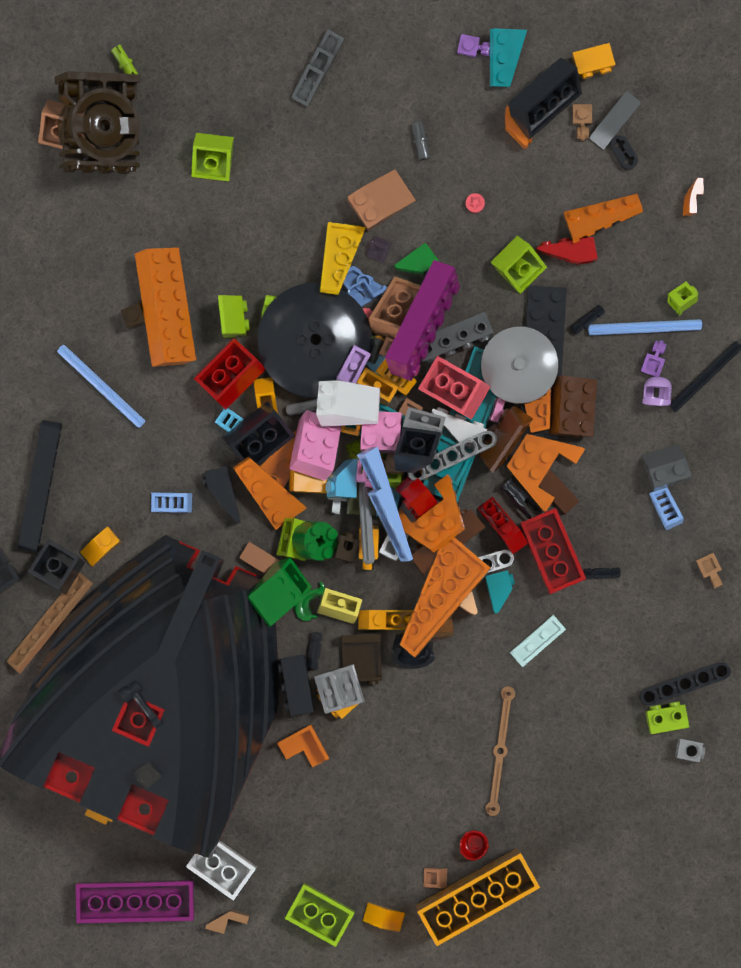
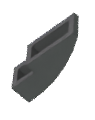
M626 91L589 139L604 150L640 107L641 102Z

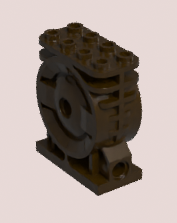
M67 71L55 76V85H58V99L65 105L58 120L59 145L63 146V152L59 153V157L63 158L60 169H64L66 173H72L75 170H82V173H93V171L100 170L101 174H109L111 171H118V174L136 172V169L140 168V163H136V157L140 156V152L136 151V145H139L140 121L133 103L137 100V83H140V74ZM83 86H87L89 92L83 94ZM96 101H104L107 103L98 104L89 108L83 116L76 115L77 112L83 113L90 104ZM100 122L105 125V130L100 128ZM77 134H83L84 137H78ZM121 140L120 145L112 150H100L95 148H108L117 144Z

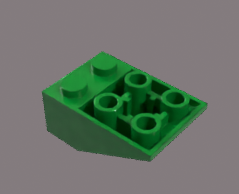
M289 557L275 562L247 598L266 624L271 627L301 601L312 586Z

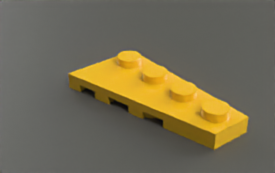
M328 222L320 292L339 295L366 227Z

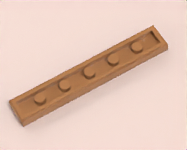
M79 572L66 595L60 594L6 662L18 673H21L93 583Z

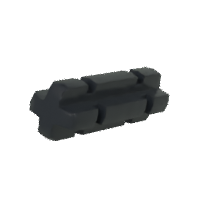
M597 305L593 308V311L588 312L579 319V322H575L571 326L572 331L575 334L580 333L583 330L582 328H586L597 317L603 315L605 311L602 306Z
M619 567L612 569H583L586 579H592V577L594 579L619 578L621 576Z
M311 633L312 643H310L308 658L310 660L307 661L308 669H318L319 662H317V659L320 658L322 633Z

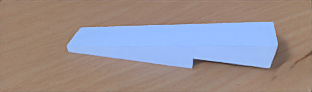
M378 447L368 448L357 454L373 487V490L368 492V495L400 561H410L413 559L379 449Z

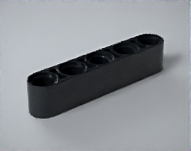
M723 662L700 668L644 688L639 694V700L648 706L663 702L729 677L731 669L728 664ZM720 665L726 671L723 676H718L716 673V669ZM701 672H705L708 677L704 683L698 680V675ZM684 678L689 681L687 689H682L680 686V681ZM664 685L671 687V693L668 696L662 693ZM647 691L653 694L651 702L644 700L643 696Z

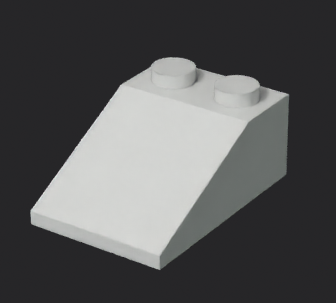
M338 380L319 381L316 416L321 427L378 424L380 388Z

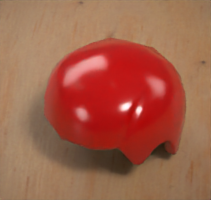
M472 830L462 836L460 839V853L466 859L475 861L486 855L489 843L484 833Z

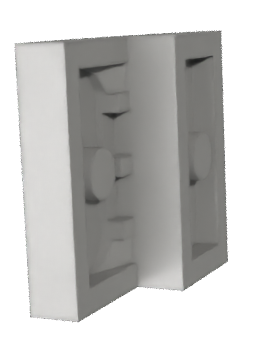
M354 664L314 676L325 714L365 702Z

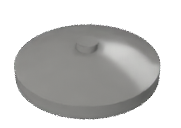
M528 327L505 329L496 334L484 349L481 360L483 379L486 384L491 386L490 391L506 402L525 404L536 401L550 390L556 380L558 373L557 353L550 340L535 329Z

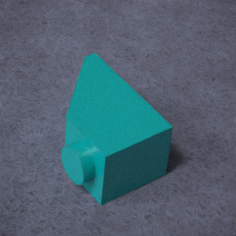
M508 570L485 576L494 614L499 613L513 589L512 585H515L513 574H509Z

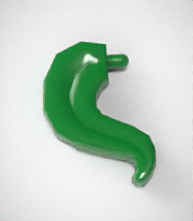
M319 582L320 587L318 589L309 590L304 598L295 605V612L299 619L311 621V618H317V615L312 614L309 602L323 594L325 590L323 582Z

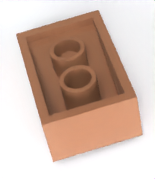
M396 169L370 182L347 197L348 202L368 232L416 201Z
M394 276L369 317L372 333L394 339L421 285Z

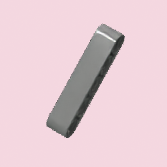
M483 431L435 454L434 459L439 460L440 467L434 470L431 464L422 468L423 474L418 479L420 481L427 479L494 447L497 443L496 434L492 431ZM486 434L492 436L493 440L490 445H486L483 442V437ZM469 442L475 445V450L472 453H468L465 448ZM452 450L458 455L455 461H450L448 458V454ZM408 473L413 481L417 479L414 473Z

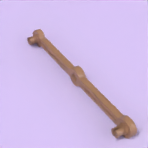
M509 686L501 690L503 707L498 744L493 749L496 759L490 802L485 807L486 812L491 816L497 815L500 811V806L497 803L503 758L508 752L505 741L510 703L515 697L514 689ZM498 748H503L504 752L498 754L497 750Z

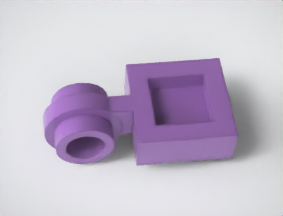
M461 34L457 54L476 57L477 50H479L481 55L490 56V43L483 42L482 45H478L479 37Z
M655 341L652 349L655 355L646 354L640 372L655 377L660 376L665 359L658 356L659 354L663 355L667 344L663 343L664 341Z

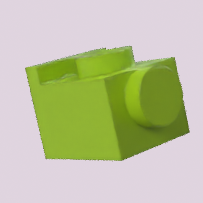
M687 281L668 293L667 302L679 316L698 301L697 289L694 286H690Z

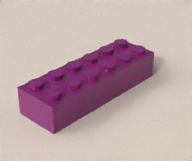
M436 260L433 261L385 356L390 374L412 381L413 377L417 376L420 370V363L422 359L426 358L430 343L434 342L436 331L444 322V314L450 310L452 298L459 292L460 284L455 267Z
M194 880L78 882L76 884V923L194 921L195 919Z

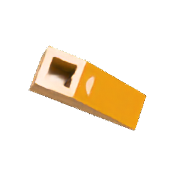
M359 610L358 630H406L414 610Z

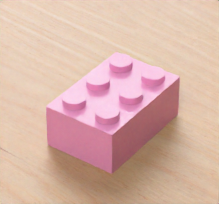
M306 410L298 421L289 469L325 481L334 470L341 426L321 427L316 413Z

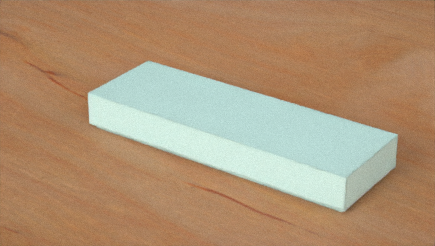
M552 615L514 648L510 654L523 667L566 629Z

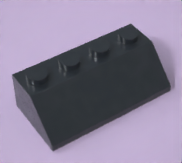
M560 58L508 103L512 119L528 139H531L582 94L578 68Z

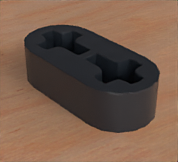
M615 136L611 141V150L622 168L626 170L633 169L638 162L635 152L624 136ZM616 140H618L619 142H624V144L622 145V148L624 150L623 152L619 147H615ZM624 154H626V155L628 156V158H633V159H634V160L632 161V165H631V166H630L629 163H628V164H625V163H624L625 160H626V157L624 156Z

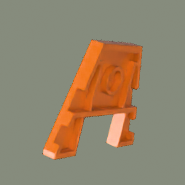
M526 434L506 467L539 505L541 510L546 512L555 497L538 487L558 454L576 464L585 448Z
M448 474L434 484L444 499L412 523L402 509L398 512L405 534L432 552L437 551L465 530L460 508L456 500V493L453 489V482Z

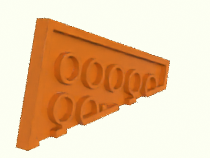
M455 537L439 548L400 643L415 658L491 570L487 564Z

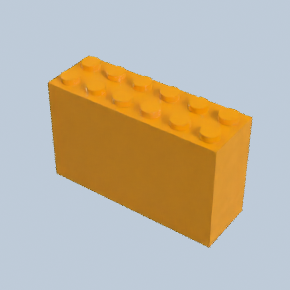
M515 848L418 903L416 908L436 946H439L534 892L540 886L522 854Z

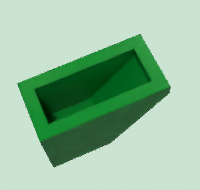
M424 243L396 263L394 268L397 271L423 275L426 272L428 273L434 260H439L428 245Z

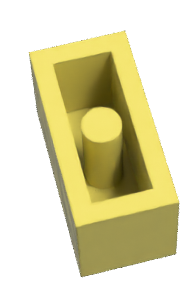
M325 588L317 613L354 624L358 617L362 599Z

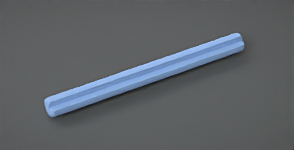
M697 319L593 324L588 326L589 335L692 331L701 330L702 321Z
M65 345L60 346L57 352L133 424L138 428L144 425L145 420L71 350Z

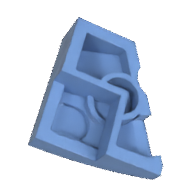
M352 266L348 271L341 290L352 296L363 307L385 293L387 286H381L373 281L371 276L363 274L361 270Z

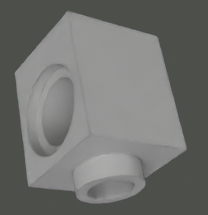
M678 738L676 758L700 762V758H704L705 747H703V743ZM690 745H693L696 749L693 756H688L686 753V748Z

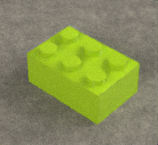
M304 882L285 919L336 947L355 910Z

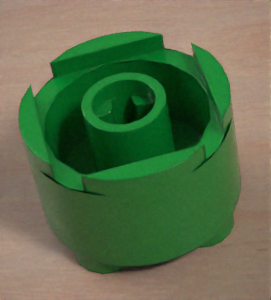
M305 521L295 528L292 535V545L301 558L310 560L329 559L333 556L336 549L338 533L336 529L326 522Z

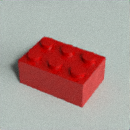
M234 338L194 380L226 410L265 371V367Z

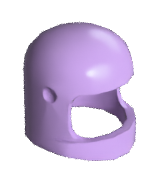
M663 377L649 378L644 384L642 403L655 406H670L671 382ZM654 388H659L658 397H654Z

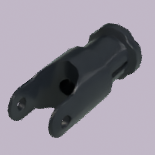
M511 477L500 487V490H504L511 498L510 501L523 515L531 519L532 516L526 510L524 502L529 503L536 511H539L540 508L523 489H520L513 482L514 479Z

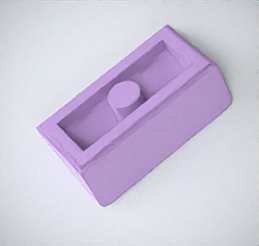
M354 345L336 379L356 384L371 354Z

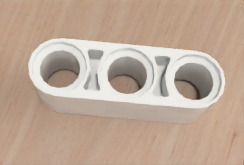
M508 550L478 557L481 560L489 559L492 566L489 572L506 568L514 560L513 554ZM501 554L509 555L510 561L508 564L500 562L499 557Z

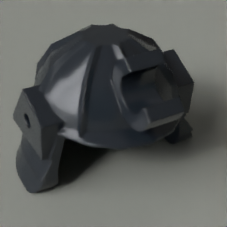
M405 631L396 634L392 648L394 650L392 660L397 665L413 669L428 666L434 661L433 642L429 641L415 658L400 645Z

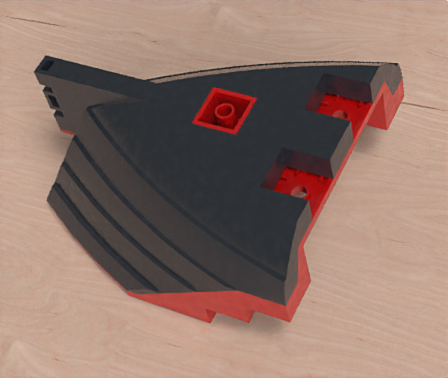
M165 535L128 561L97 587L65 618L0 748V767L25 782L41 789L47 788L79 802L80 806L114 821L120 820L154 835L153 838L203 857L212 858L278 711L279 668L277 626L275 622L269 627L247 598L263 577L235 566L226 582L219 580L217 577L225 560L202 550L195 568H193L200 550ZM136 681L142 689L139 693L162 722V725L155 728L138 703L133 699L127 704L118 690ZM69 771L77 774V780L74 783L66 779ZM143 803L150 806L151 810L147 815H143L139 811V807Z

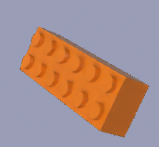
M153 248L135 253L152 367L183 365L196 361L179 248Z

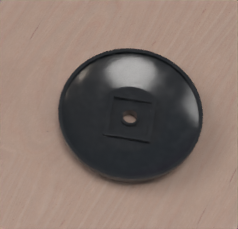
M321 283L300 284L277 296L264 312L257 335L259 356L269 376L285 390L308 398H318L319 381L337 380L336 378L354 345L370 354L372 350L370 323L360 304L343 290L340 291L339 295L320 292ZM313 334L320 336L321 342L319 345L311 343L310 338Z

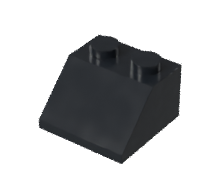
M403 427L394 454L395 471L416 473L433 463L441 432Z

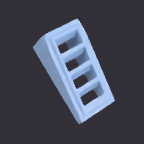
M668 488L649 493L666 530L683 523L684 518ZM666 493L667 497L657 500V497ZM667 501L670 502V504H668V505H666V506H663V507L660 506L661 504H663V503H665V502H667ZM673 508L672 512L664 514V511ZM676 515V518H673L669 521L667 520L668 518Z
M151 493V512H192V493ZM158 497H162L161 508H158ZM166 497H169V508H166ZM174 497H177V508H174ZM182 497H184V508H182Z

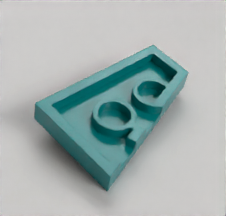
M490 29V87L511 86L527 30Z

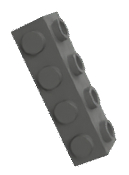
M482 312L436 331V338L433 343H430L428 354L424 360L422 359V364L426 362L428 365L433 364L437 356L444 355L447 358L456 354L455 350L462 348L466 350L473 347L474 342L480 340V343L490 340V336L494 332L486 313Z

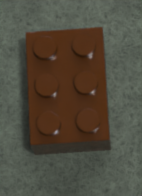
M563 375L556 377L552 385L549 434L579 438L594 436L597 379Z

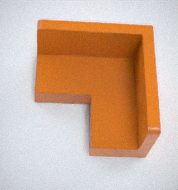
M311 724L277 742L286 760L304 751L312 767L329 759Z

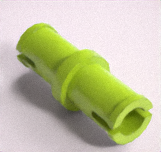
M122 46L114 47L111 53H113L118 61L120 70H123L125 74H138L132 64V59L128 58Z

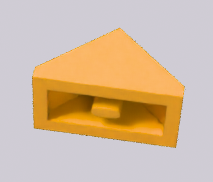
M368 902L363 921L381 929L400 932L405 913Z

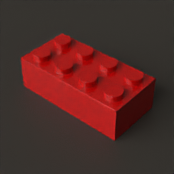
M556 508L519 524L524 537L528 541L529 549L549 595L586 579Z

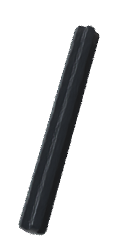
M735 341L671 402L669 407L674 412H677L741 351V344Z

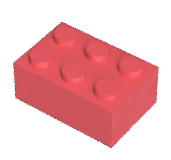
M437 356L418 389L472 420L491 386Z

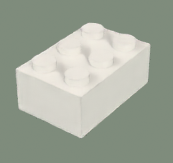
M219 841L212 858L194 854L186 866L233 901L257 868V866L222 841Z

